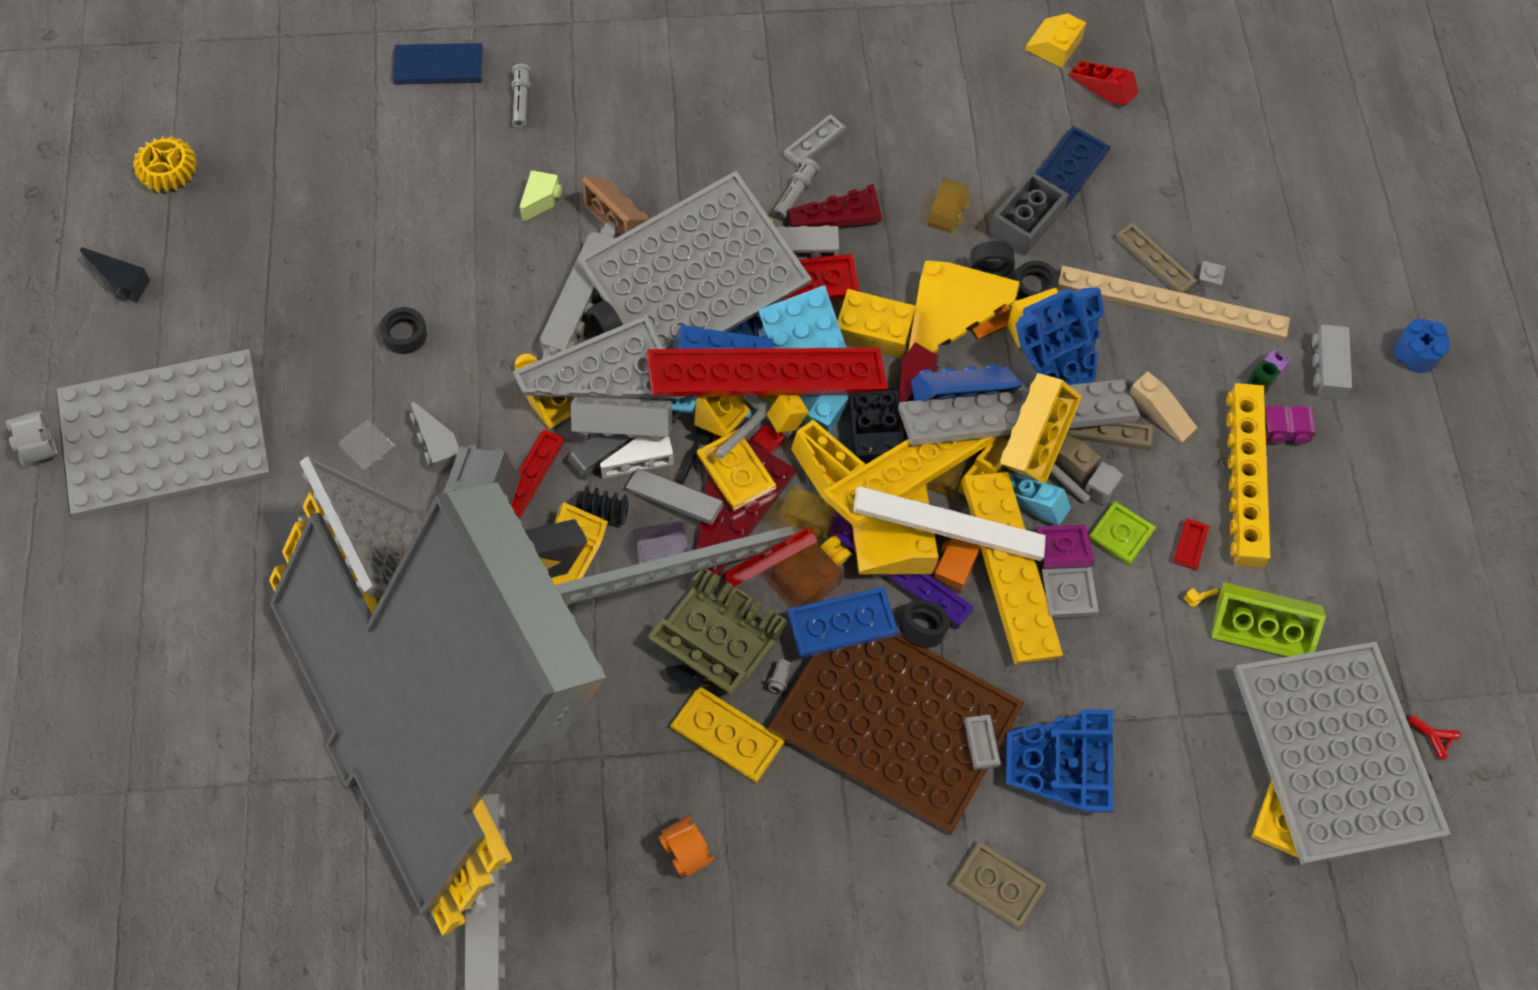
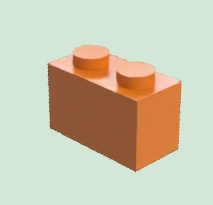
M946 538L941 549L944 555L941 560H937L933 570L935 574L934 579L951 591L961 594L979 555L981 546L951 538V540Z

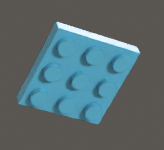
M825 285L758 310L767 337L773 339V348H847Z

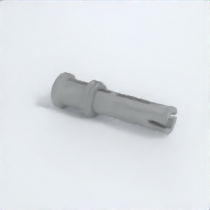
M516 64L512 68V74L514 75V81L511 83V89L514 92L512 124L515 128H524L527 124V93L531 90L529 76L532 74V69L526 64Z
M803 159L798 172L792 175L791 185L772 211L776 218L780 220L786 218L788 209L793 207L801 192L809 188L811 179L820 171L819 165L812 159Z

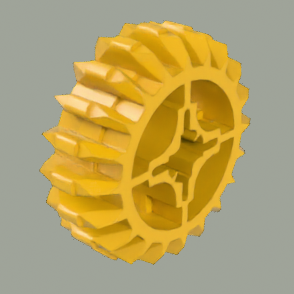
M162 136L160 140L153 138V142L148 143L145 141L146 147H139V153L134 154L135 161H133L136 177L139 178L143 186H146L149 190L155 189L158 193L162 189L167 193L172 188L177 191L178 186L185 187V181H192L191 175L196 174L197 161L194 151L181 138L175 139L173 136H170L168 139Z

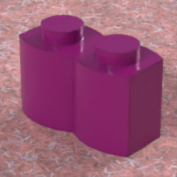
M1285 406L1265 407L1266 441L1272 444L1290 441L1299 445L1312 441L1315 435L1313 408L1307 406L1289 408Z

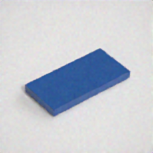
M885 587L789 608L786 612L799 658L898 636L899 633Z

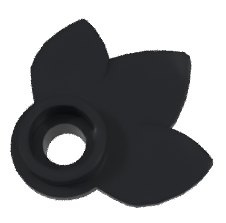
M683 662L682 665L666 667L668 676L672 680L679 682L678 688L682 690L696 691L701 687H710L715 684Z

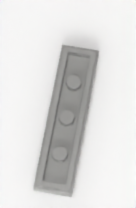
M637 468L626 486L627 492L710 525L713 524L724 506L721 500Z

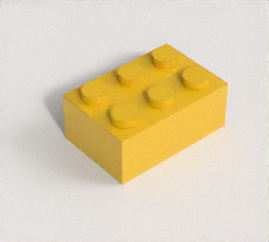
M847 289L838 318L846 345L856 348H880L881 354L902 359L916 306Z

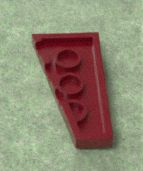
M874 184L867 185L866 189L857 191V189L847 191V195L838 198L835 195L828 197L822 203L814 201L788 209L791 227H821L825 225L841 227L882 221Z

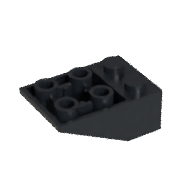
M897 390L849 394L852 449L855 456L865 464H868L904 442L901 416L898 410L899 399Z

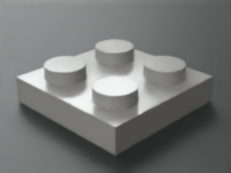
M1091 566L1042 569V586L1047 599L1049 616H1052V619L1098 615L1099 609Z

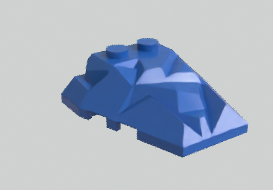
M1098 287L1083 288L1076 292L1071 289H1064L1023 309V316L1019 317L1016 323L1019 345L1037 373L1063 380L1068 385L1095 381L1099 353L1095 351L1096 338H1101L1098 323L1099 317L1102 318L1104 315L1101 289Z
M1086 709L1079 711L1078 715L1065 719L1063 716L1055 718L1054 722L1040 725L1038 723L1007 732L1006 785L1084 812L1113 813V710Z

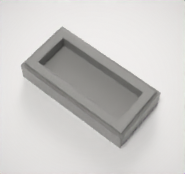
M991 715L965 718L964 725L973 769L1000 767L1001 763Z

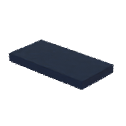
M482 43L395 45L394 84L482 83L483 45Z
M1072 126L1036 174L1069 194L1065 206L1066 210L1109 153L1111 146Z

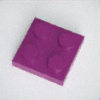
M1085 525L1036 526V533L1045 535L1044 558L1042 559L1044 568L1090 567L1094 565L1095 559Z

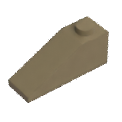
M1066 434L1054 464L1081 486L1097 470L1101 456L1084 442Z

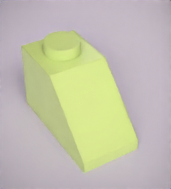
M531 170L520 204L522 220L527 221L554 207L556 198H560L562 185H559L558 175Z

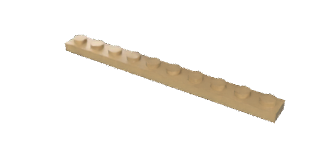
M1062 265L1058 290L1071 289L1076 292L1083 288L1098 287L1101 289L1102 300L1279 341H1285L1287 337L1289 317Z

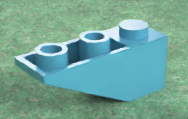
M1008 472L1018 506L1039 520L1059 526L1071 510L1065 490Z

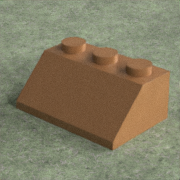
M585 176L581 179L584 206L604 225L607 222L615 223L618 237L649 220L643 211H639L628 197H624L619 192L615 184H610L602 177Z

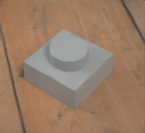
M1203 261L1197 284L1220 290L1226 266Z

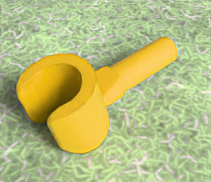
M1192 588L1187 592L1184 600L1191 607H1195L1202 600L1219 594V589L1215 588L1199 594Z

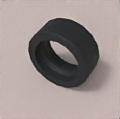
M982 242L971 250V269L1000 277L1008 276L1014 270V250L1012 246L1005 242ZM990 259H999L998 261H985Z
M1042 261L1026 262L1018 268L1014 280L1020 283L1017 293L1019 300L1041 293L1029 290L1024 286L1022 280L1026 276L1038 275L1043 277L1049 283L1047 290L1057 289L1059 284L1058 274L1055 269Z
M606 300L587 310L589 322L596 336L623 325L615 309Z
M408 307L395 308L382 318L380 324L381 335L385 345L391 351L400 354L412 353L420 349L427 338L425 321L422 315L415 309ZM400 322H413L417 325V332L408 339H395L390 335V330L393 326Z
M915 600L908 603L899 620V630L903 637L917 646L926 648L936 647L942 643L950 626L949 617L940 606L925 600ZM912 618L924 619L930 622L936 629L923 628L914 622Z

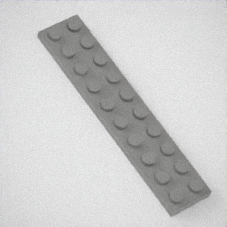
M1124 379L1069 385L1082 395L1069 429L1135 422L1140 417V413ZM1030 389L1017 390L1014 393L1005 391L1000 392V394H978L977 397L969 395L965 397L957 396L956 399L952 397L940 400L930 399L928 402H923V400L900 402L898 410L911 446L1011 435L1012 428L1018 421L1021 407L1026 402Z

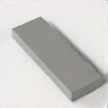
M830 114L785 149L783 156L797 168H800L803 159H812L846 132V126Z

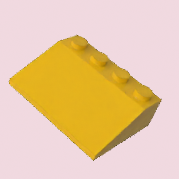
M926 484L905 498L929 505ZM871 518L857 528L852 525L859 574L933 573L938 560L934 533L877 518Z

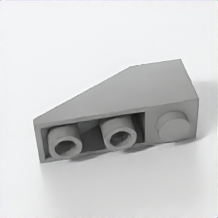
M412 402L413 412L409 413L413 426H419L421 431L416 434L421 447L426 445L428 452L424 453L428 466H434L436 474L452 469L459 451L454 433L418 404Z

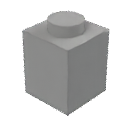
M1102 462L1087 483L1085 492L1090 495L1091 499L1105 506L1118 488L1124 474L1119 472L1116 467Z

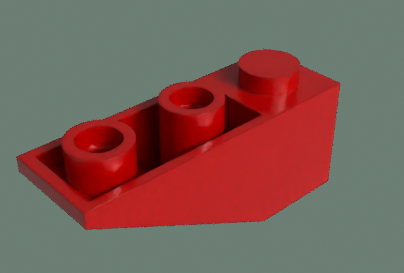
M1080 61L1069 72L1070 77L1108 102L1127 105L1139 93L1134 71Z

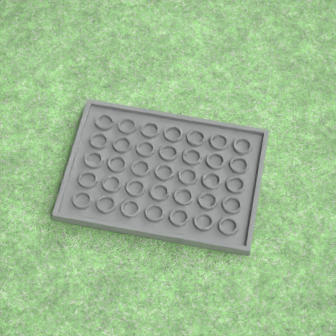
M737 171L732 172L578 259L580 266L602 299L610 303L615 309L622 324H627L647 315L663 349H674V337L681 325L728 332L759 314V309L778 303L809 285L812 281L807 271Z
M250 349L57 388L70 514L73 518L271 476Z
M309 456L305 457L300 461L304 470L302 475L306 482L311 485L314 491L313 498L325 513L323 516L324 520L336 535L334 537L336 544L344 551L347 557L345 558L347 566L355 573L358 579L356 581L358 588L364 594L372 595L380 600L422 522L415 508Z
M1377 641L1236 665L1233 671L1301 866L1446 838L1451 835Z

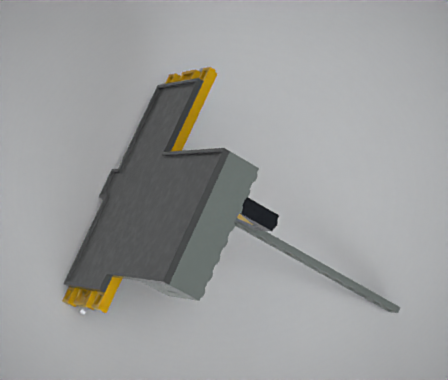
M498 482L435 496L379 600L372 595L364 594L356 584L358 579L355 573L347 566L345 562L347 557L344 551L336 544L334 540L336 535L324 520L323 516L325 513L322 507L313 498L314 491H309L302 506L307 516L298 517V522H295L282 550L288 564L287 566L285 564L275 566L269 579L274 590L270 605L332 731L325 746L345 788H351L358 784L420 914L424 915L431 912L442 936L452 933L456 927L465 924L462 911L474 908L477 913H481L487 910L482 891L493 888L496 881L492 873L498 871L502 865L512 861L511 853H509L505 846L506 844L502 840L499 831H497L498 828H496L495 822H493L487 807L483 803V795L512 754L562 739L606 678L601 664L597 662L587 639L582 635L576 624L575 617L570 613L566 605L758 555L794 535L795 532L791 526L555 585L551 578L567 574L588 541L584 532L580 529L575 519L524 530L521 520L516 516L509 503L507 495L503 493Z

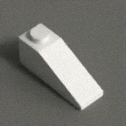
M644 435L637 437L600 463L602 479L635 473L637 468L645 471L674 465L670 438L654 439L651 436Z

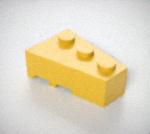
M814 420L803 426L796 433L791 450L821 497L823 490L866 465Z

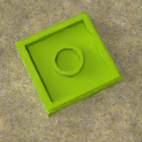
M1114 501L1089 535V541L1130 566L1154 533L1156 527Z

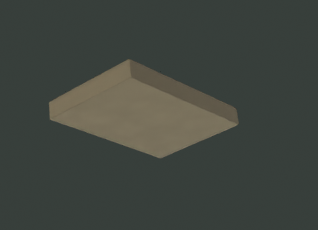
M978 841L951 884L952 888L1018 931L1021 930L1048 884L981 841Z

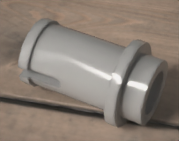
M783 659L777 660L773 675L767 681L768 689L771 692L781 694L786 690V681L793 666L790 662Z

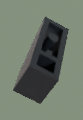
M81 247L80 252L86 264L117 298L123 301L138 302L150 282L144 268Z

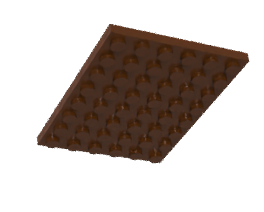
M898 633V636L813 655L769 726L768 731L952 835L988 768L973 769L964 719L967 717L991 715L996 744L999 750L1024 702L932 651L909 642L903 635Z

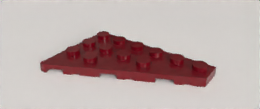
M714 434L713 442L722 437ZM746 439L775 482L776 489L733 511L708 473L705 495L721 500L724 506L712 525L703 521L700 522L696 549L750 536L795 476L796 468ZM730 562L707 569L712 571L713 575L720 576Z

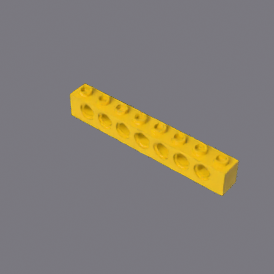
M1235 383L1232 391L1227 393L1226 405L1230 406V413L1227 416V427L1231 429V434L1228 435L1227 446L1231 448L1228 469H1232V476L1229 478V491H1232L1229 511L1233 513V520L1230 523V534L1234 535L1230 554L1231 557H1234V566L1265 568L1270 559L1264 385ZM1243 472H1247V473H1249L1251 476H1247V475H1245ZM1243 493L1249 494L1252 498L1246 497ZM1244 515L1250 516L1252 520L1247 519ZM1245 537L1251 538L1253 542H1249Z

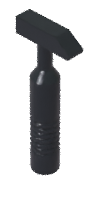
M697 433L687 434V438L696 441V443L689 450L675 479L677 483H685L697 457L700 443L708 445L710 437Z

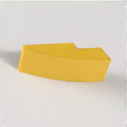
M1007 435L997 436L996 440L989 444L976 458L974 465L965 476L1001 473L1005 468L1000 463L1002 452L1010 437ZM960 482L957 491L965 496L962 483Z

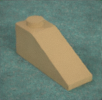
M1147 371L1132 385L1129 393L1136 407L1180 444L1197 430L1198 427L1166 385Z

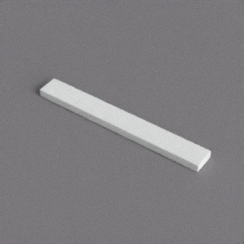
M860 486L856 489L854 513L1039 561L1044 558L1045 535Z

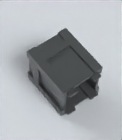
M475 445L460 446L443 493L498 482L503 493L507 495L510 505H512L521 474L519 471H516V467H513L504 449L494 448V451L477 449L478 446Z

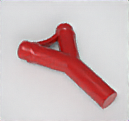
M1411 714L1407 720L1410 725L1429 737L1439 760H1444L1448 757L1447 749L1449 745L1461 737V733L1458 730L1434 729L1414 714ZM1441 739H1450L1444 748Z

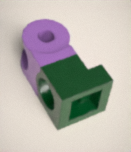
M1274 349L1253 370L1247 384L1264 385L1265 395L1288 367L1291 360Z

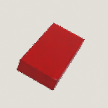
M1188 518L1185 519L1173 564L1195 571L1198 569L1210 525Z

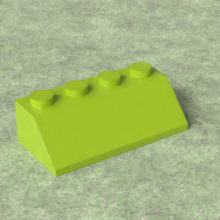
M1223 582L1216 605L1211 637L1288 657L1312 653L1316 650L1326 614L1322 605Z

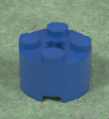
M1414 319L1411 321L1395 343L1394 353L1397 361L1400 359L1403 364L1408 366L1407 370L1416 373H1426L1435 368L1450 348V339L1446 332V326L1441 322L1427 319Z

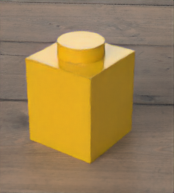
M780 395L768 411L767 416L777 433L797 430L809 411L799 395Z

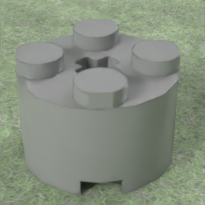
M42 410L33 411L6 421L10 434H13L12 437H9V442L14 452L19 451L18 457L22 466L46 460L58 454L55 437L51 435L48 427L50 426L49 421Z

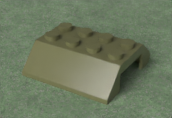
M705 568L699 570L692 579L693 588L668 620L662 618L648 635L647 639L732 695L747 684L773 649L787 620L779 614L774 617L775 612L770 609L763 616L761 623H757L755 619L761 610L762 604L758 601L753 604L754 598L737 587L733 589V585L729 582L724 585L719 597L715 596L713 593L719 584L720 577L716 574L713 575L712 571Z

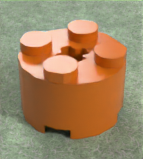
M690 815L662 830V835L658 837L666 853L673 852L675 859L672 862L680 877L686 875L687 878L715 862L712 854L707 857L706 854L709 853L708 845L695 823L689 826V823L692 822Z

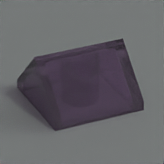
M681 521L633 529L639 564L688 552L686 534Z

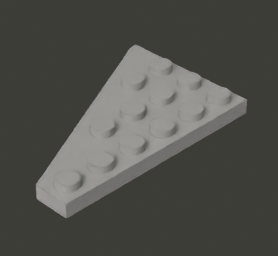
M647 315L513 371L523 396L683 399L686 397H652L646 352L648 349H663Z

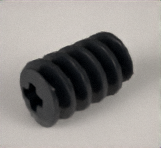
M586 485L584 490L578 494L575 507L590 514L592 512V515L597 517L601 515L602 519L606 521L611 516V521L615 524L620 519L621 525H624L628 515L629 502L627 494H624L622 499L618 500V492H614L613 496L609 498L608 490L605 489L601 496L599 495V488L596 487L593 493H590L589 486Z

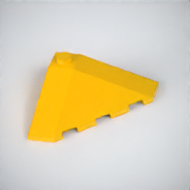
M925 261L919 284L909 349L916 342L936 353L939 351L938 345L948 339L954 342L967 333L966 328L975 322L981 325L995 316L993 311L1004 304L1007 308L1013 305V302L1016 301L1020 285L1019 281L949 262Z

